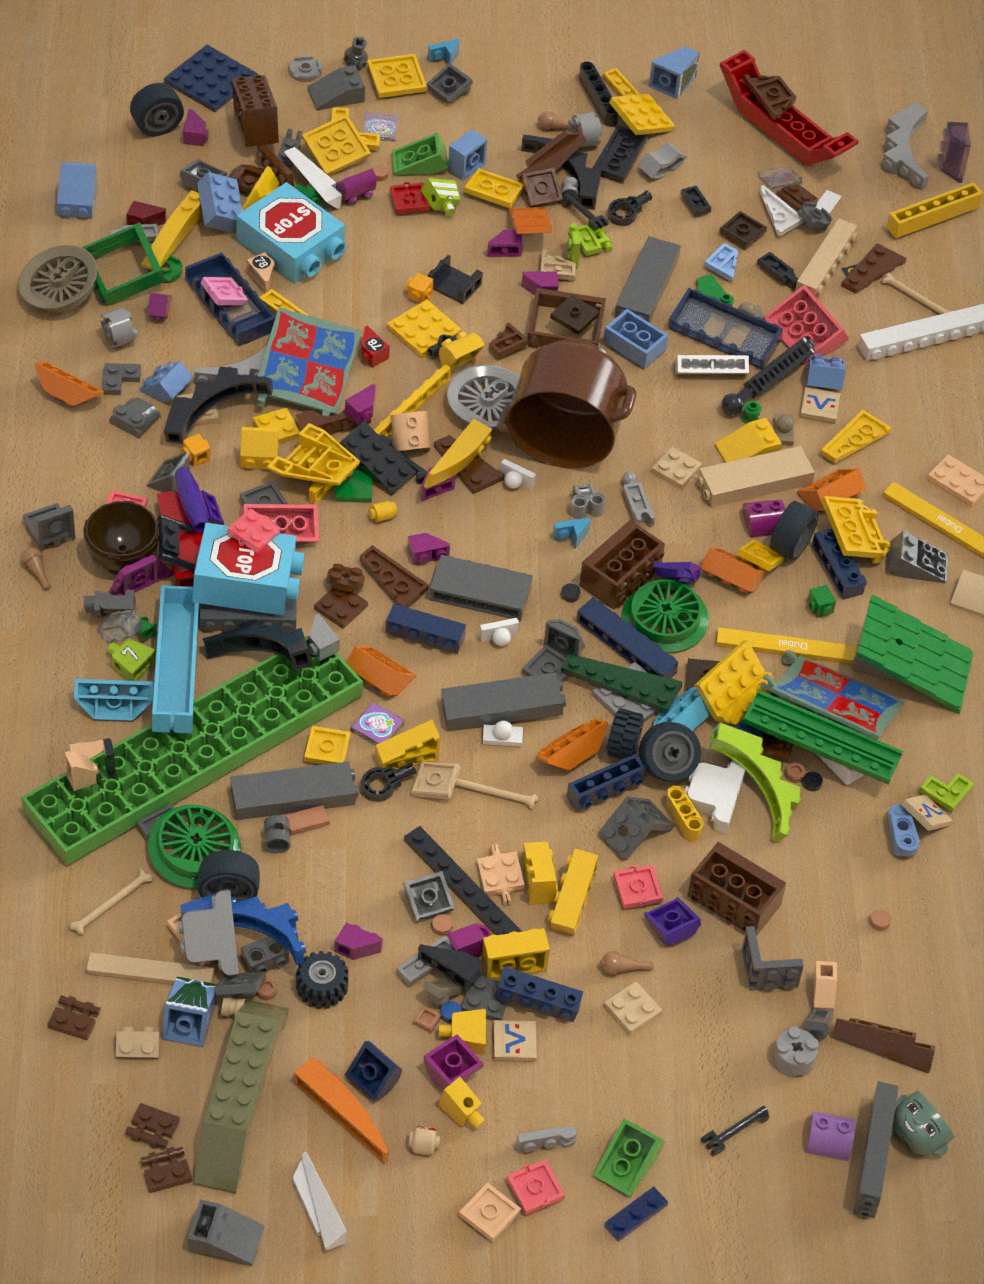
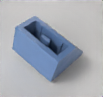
M820 354L809 356L807 385L842 390L846 370L845 360L835 356L824 358Z
M171 361L165 366L160 365L155 368L154 374L143 381L144 385L139 390L164 403L173 400L193 376L181 361L174 363Z

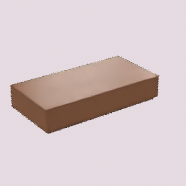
M323 805L285 815L290 820L291 835L326 826L330 823Z

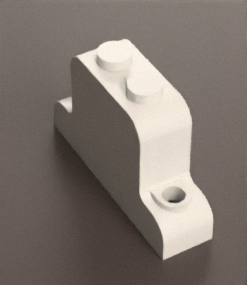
M734 760L728 764L727 768L708 763H699L695 771L689 776L688 782L691 783L690 787L686 786L685 792L697 812L711 816L713 828L717 832L724 834L727 833L746 772Z

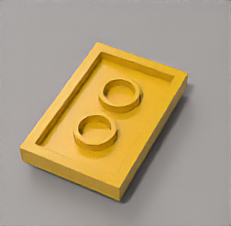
M479 168L464 187V193L507 208H511L524 191L523 183Z

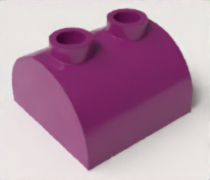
M373 168L336 182V190L342 194L341 201H348V204L357 201V197L360 195L363 198L373 195L372 191L377 186Z
M781 499L743 504L742 512L750 538L772 536L778 520L785 511V506Z
M458 1034L424 1055V1064L427 1072L442 1090L459 1077L463 1081L481 1070L484 1064Z

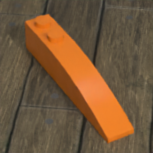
M314 1057L310 1058L294 1072V1084L384 1164L388 1162L389 1151L380 1132L357 1098L347 1089L336 1074L330 1073L325 1064L317 1061Z

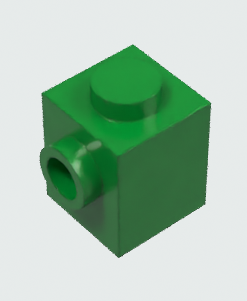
M827 585L809 590L808 606L816 617L828 616L834 613L836 600Z

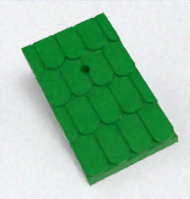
M871 595L851 669L907 684L960 714L973 651L948 638V635L921 623L919 619L897 609V606Z

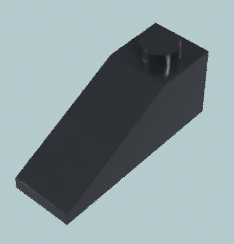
M423 944L418 947V959L466 991L482 976L483 963L479 958L471 956L467 952Z

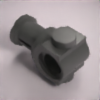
M355 37L352 41V46L347 48L344 53L346 64L348 66L356 65L360 70L366 66L368 58L365 52L367 41L363 37Z

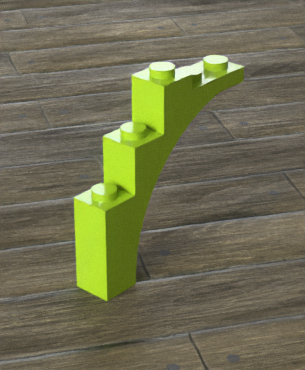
M719 723L711 731L709 748L734 760L755 780L765 796L772 815L771 841L779 843L789 834L790 826H788L792 815V809L798 806L801 801L800 787L780 780L782 777V771H780L781 762L762 756L761 737Z

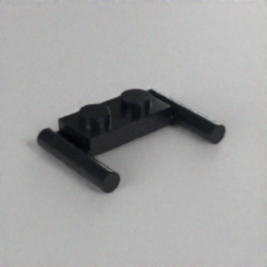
M159 514L157 521H159L160 552L158 558L193 571L195 569L194 563L177 558L180 554L179 529L192 533L193 527L190 524Z

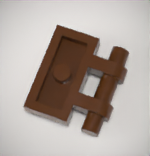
M61 995L58 1003L65 1005L64 1009L55 1007L48 1022V1028L87 1041L95 1026V1019L90 1018V1015L98 1016L101 1008L94 1006V1003L88 1001L84 1003L76 1000L75 997ZM73 1008L83 1011L82 1015L72 1012Z
M140 1103L131 1120L132 1125L137 1127L135 1129L128 1126L125 1134L131 1136L133 1140L148 1142L152 1147L157 1148L159 1146L166 1149L168 1140L163 1139V1136L172 1139L180 1122V1117ZM145 1130L151 1131L155 1134L151 1135L149 1133H146Z
M174 1147L167 1148V1151L157 1154L155 1152L148 1153V1156L140 1158L142 1166L151 1165V1169L144 1170L150 1193L192 1182L187 1159L177 1160V1157L185 1155L183 1147L176 1149ZM170 1159V1164L158 1165V1162Z

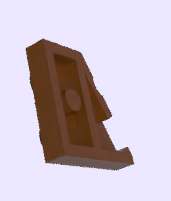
M507 323L505 325L506 329L503 332L500 331L497 337L489 343V350L498 358L529 345L528 339L510 323Z

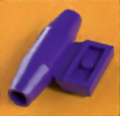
M187 467L177 469L175 472L177 493L185 516L196 532H203L206 523L225 524L215 496L203 490L200 491L197 481Z

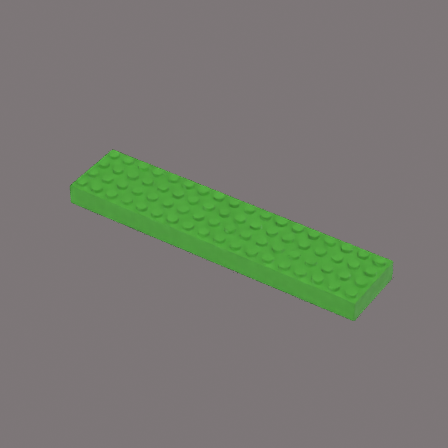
M307 636L305 639L307 645H309V636ZM310 653L313 665L295 671L288 660L275 654L195 699L192 733H174V730H170V732H152V724L113 745L115 778L108 779L104 751L90 758L91 763L96 764L99 773L96 775V784L74 791L65 772L22 796V811L64 863L69 865L137 826L138 820L171 803L172 805L361 697L363 695V681L338 653L321 661Z

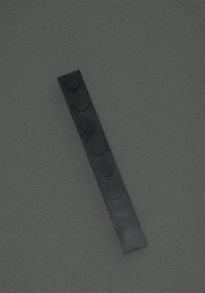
M418 826L404 836V841L435 873L443 871L447 886L495 935L522 932L421 826Z

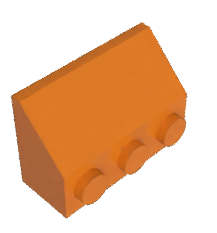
M851 468L838 469L798 490L797 493L812 509L826 513L821 502L824 496L854 498L867 488L860 469Z
M710 547L701 565V569L705 570L704 573L711 577L716 575L722 578L721 582L727 585L735 584L738 586L737 589L744 593H748V591L754 592L768 572L761 570L753 563L745 562L742 558L719 547Z
M354 646L346 661L358 676L365 679L364 682L366 684L378 687L380 692L388 697L390 695H399L416 677L415 673L372 646Z

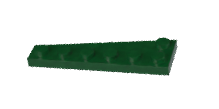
M568 654L561 667L562 673L666 714L673 705L683 683L673 678H666L573 654Z

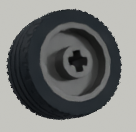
M154 83L143 87L134 95L130 103V113L134 122L144 134L160 136L171 132L180 124L184 114V107L171 86L165 83Z
M662 722L656 724L646 731L640 741L639 757L646 766V771L653 777L663 781L674 782L685 779L694 772L701 759V746L697 736L691 729L680 723Z

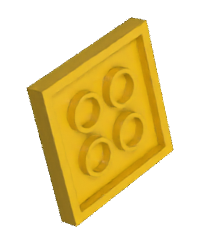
M415 54L367 60V66L378 98L427 92V85Z
M649 94L611 97L609 101L635 135L671 132L675 128L671 119Z
M347 114L302 134L305 144L322 171L328 176L371 156L370 150Z
M428 300L423 301L387 323V329L420 358L428 355V347L438 343L440 335L454 336L462 332L459 326Z

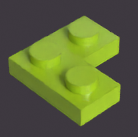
M959 773L956 774L948 785L930 775L920 787L919 792L953 812L971 791L974 783Z

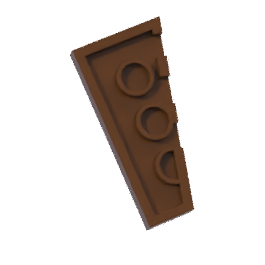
M448 435L434 441V447L443 457L456 439ZM476 456L470 464L457 473L473 494L504 480V475L479 456Z
M373 545L360 555V562L398 605L409 607L429 590L427 583Z

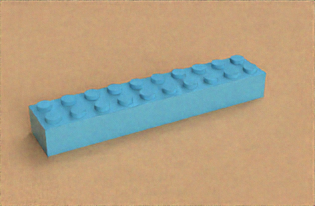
M161 586L152 732H170V730H174V733H192L199 603L192 602L193 587Z

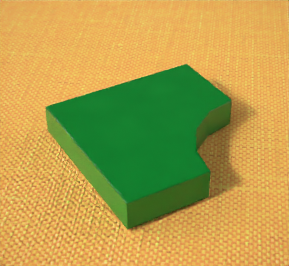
M712 274L696 278L697 290L702 294L717 299L720 294L726 293Z
M354 470L353 475L340 485H335V501L372 502V477L365 470Z

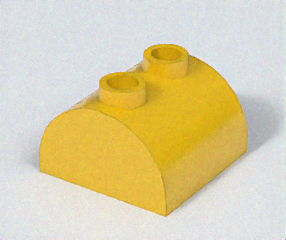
M464 331L456 336V340L451 341L449 338L441 343L442 347L439 349V358L442 366L446 364L453 370L476 359L485 344L476 333L466 334Z

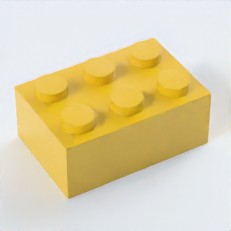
M530 929L524 932H510L504 935L484 937L481 961L485 977L499 979L504 966L527 974L546 972L550 948L545 929Z

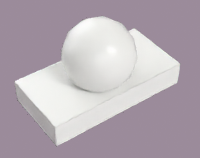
M506 459L501 462L500 472L505 477L506 486L516 489L522 485L528 489H533L536 473Z
M513 618L480 625L479 638L481 642L493 640L498 646L508 645L511 636L518 635V619Z
M499 721L496 725H484L483 744L522 747L523 727L512 726L507 721Z

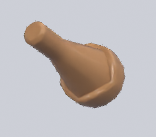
M544 111L538 117L539 126L544 130H570L568 122L557 117L553 112Z
M37 548L26 549L21 556L23 565L37 576L44 590H49L51 585L45 575L42 552Z
M614 951L606 953L601 960L603 971L609 975H617L620 972L636 969L653 970L654 968L653 962L637 961L619 955V952Z

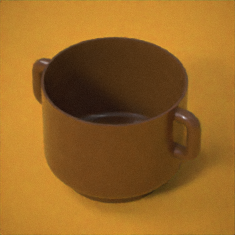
M560 340L542 346L529 355L522 367L512 401L502 410L497 429L500 434L511 436L522 451L542 463L567 469L590 467L603 461L611 453L620 422L631 414L637 393L634 387L628 385L623 371L604 349L583 340Z

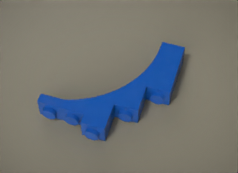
M215 894L181 904V918L187 911L212 908L211 896ZM234 896L231 897L234 927L247 928L263 933L287 948L296 965L304 962L306 948L304 943L298 940L296 929L298 915L295 909L292 910L288 903L267 909L266 905L260 902L258 896L236 903Z

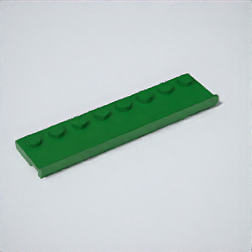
M760 690L757 691L742 722L888 785L903 754V751Z

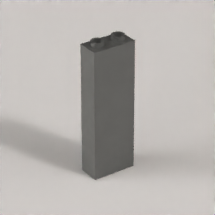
M648 236L616 305V318L628 309L647 322H651L679 260L681 245Z
M554 672L441 689V700L447 731L495 725L499 721L516 722L563 715L566 699L565 695H561L560 692L563 691L561 679L558 680L557 674Z
M349 761L230 776V788L236 820L290 814L321 805L325 809L355 805V797H358L359 793L358 786L353 784L355 780L354 769H350Z
M879 1081L877 1082L871 1102L853 1214H858L863 1218H875L881 1200L899 1088L897 1085Z

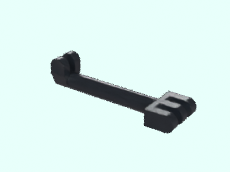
M568 192L564 194L562 206L573 205L589 219L588 226L593 231L609 225V221L603 215L596 217Z
M381 435L380 437L416 471V483L422 484L427 471L392 446L393 441Z
M763 1105L718 1136L712 1130L704 1135L701 1141L703 1143L708 1142L706 1144L707 1149L714 1148L711 1154L716 1156L725 1150L724 1141L759 1118L763 1123L769 1119L768 1110Z

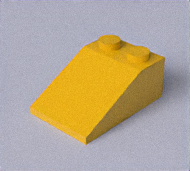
M767 418L747 423L716 442L715 447L726 463L780 451L782 443Z

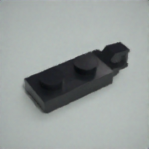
M768 252L757 259V264L778 281L787 284L793 290L796 288L799 278L796 277L794 269L773 253Z

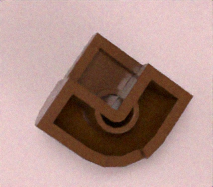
M241 164L234 168L228 177L237 179L239 192L251 193L265 169Z

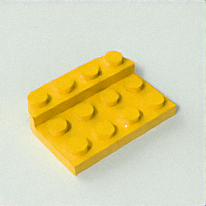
M824 496L821 502L843 555L870 557L872 563H881L888 552L890 541L884 540L875 520L878 514L875 508L869 509L862 504L863 500Z
M744 640L695 684V687L716 722H721L725 725H737L744 719L758 690L767 694L771 693V689H763L760 684L762 682L768 684V681L764 680L763 676L770 675L772 677L771 672H765L748 640Z

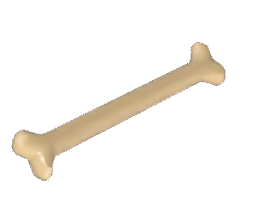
M886 273L885 278L882 279L883 284H891L940 315L954 311L945 310L894 279L891 273Z
M458 778L455 786L525 803L530 809H533L534 803L539 800L536 794L526 796Z
M140 869L139 876L80 921L71 922L69 925L70 930L77 931L78 935H83V930L88 924L141 884L152 882L153 875L147 874L143 869Z

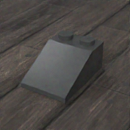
M356 65L339 68L308 86V91L316 110L365 102V85Z

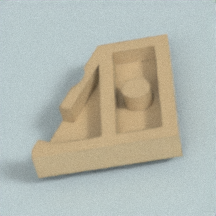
M542 249L541 271H557L558 279L575 281L576 263L565 260L558 255L556 257L548 255V251Z

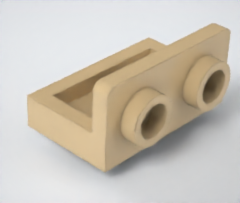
M122 1027L121 1031L116 1032V1057L159 1058L160 1032H156V1027H143V1031H134V1027Z

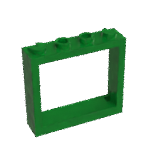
M140 222L82 247L96 259L140 240L154 270L109 290H106L97 270L94 285L96 289L100 288L97 292L101 301H106L107 306L166 281Z

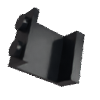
M447 255L443 260L439 261L434 270L429 272L428 277L433 278V290L463 305L482 285L483 272L477 269L469 276L450 266L451 256Z

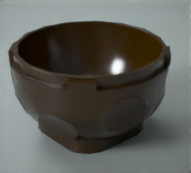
M114 501L100 506L91 513L83 527L84 540L91 558L113 575H118L119 571L125 566L132 565L142 558L155 555L159 541L158 522L152 512L143 505L133 501Z

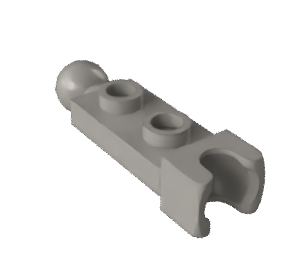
M624 473L622 476V482L625 484L623 485V492L630 508L633 522L640 526V522L644 521L648 523L649 527H653L655 515L652 508H650L641 482L635 483L636 476L634 473Z

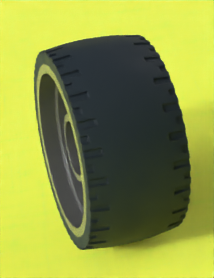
M792 501L776 524L770 541V549L788 559H798L812 538L818 523L819 513L805 504Z
M221 850L208 854L201 861L198 873V890L201 897L215 894L220 890H230L231 897L234 896L236 903L258 895L260 871L258 863L252 856L235 850Z

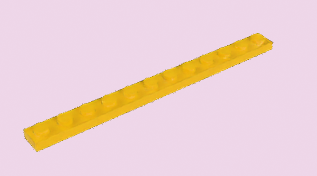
M445 364L440 369H437L431 378L426 379L423 385L418 390H414L412 395L407 400H403L401 405L396 410H393L390 415L416 412L450 380L451 367ZM390 415L385 420H382L374 429L379 436L385 435L389 437L392 434ZM320 482L312 484L308 491L309 502L313 505L317 504L335 485Z

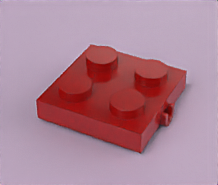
M404 182L403 185L390 186V194L396 214L430 211V205L421 192L424 183L410 184L409 182Z

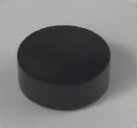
M566 584L562 587L561 596L567 602H575L580 598V588L576 584Z
M812 771L804 775L802 783L805 789L814 792L822 787L823 778L819 773Z

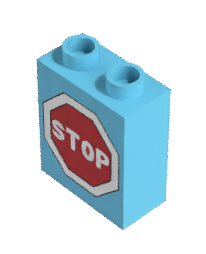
M287 182L236 215L237 241L255 255L265 252L274 260V269L294 284L305 276H314L319 271L321 265L330 259L336 260L340 258L346 250L345 224Z
M206 523L194 574L192 602L284 615L287 600L297 601L300 579L292 578L291 575H302L305 553L295 551L297 536L278 534L263 549L256 553L245 545L240 546L238 540L227 534V529L230 526Z

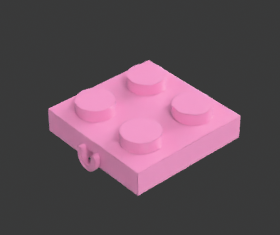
M203 277L201 280L202 286L217 305H246L248 299L243 294L242 287H238L232 278Z

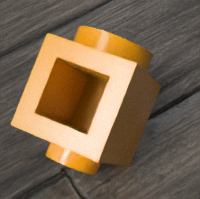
M417 273L415 277H410L405 291L408 292L407 298L422 303L427 298L429 299L433 293V278Z
M200 434L183 440V447L180 448L181 453L187 452L189 454L190 462L194 467L210 461L209 443Z

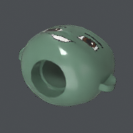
M916 1091L909 1096L901 1095L896 1102L897 1107L895 1109L893 1127L903 1143L911 1151L919 1155L934 1153L939 1156L947 1153V1144L954 1138V1135L941 1115L921 1092Z

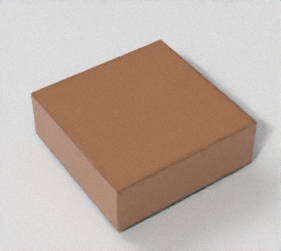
M423 1005L413 1020V1025L432 1033L442 1014Z

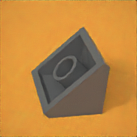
M186 452L164 460L147 486L162 493L177 491L175 472L181 467H187L190 470L189 454Z

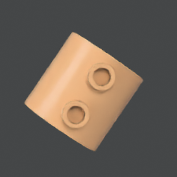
M427 411L390 415L395 449L406 451L431 448Z

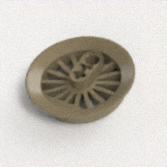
M60 245L46 249L33 257L23 268L19 277L20 294L28 304L47 312L59 313L71 310L83 303L91 294L97 277L96 261L90 252L74 245ZM64 293L67 294V296L69 297V299L65 300V295H64Z

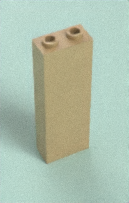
M802 446L700 468L697 484L702 488L705 500H708L710 506L714 507L807 486L813 483L815 471Z

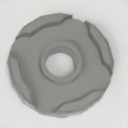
M299 56L290 62L289 73L291 77L301 82L314 81L322 74V64L318 59L317 61L313 59L312 56Z

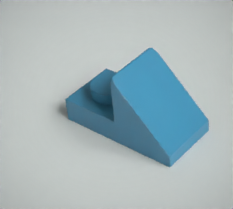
M459 38L428 45L427 58L429 62L446 59L447 63L452 64L459 54Z
M590 517L554 523L553 539L565 540L572 538L575 548H577L589 533Z

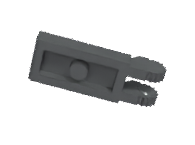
M288 129L277 157L287 167L293 168L294 163L284 152L293 147L299 150L303 133L298 131L296 140L291 139L292 129Z

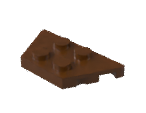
M746 74L743 77V81L774 121L796 102L795 94L780 76L759 75V78H749V75Z

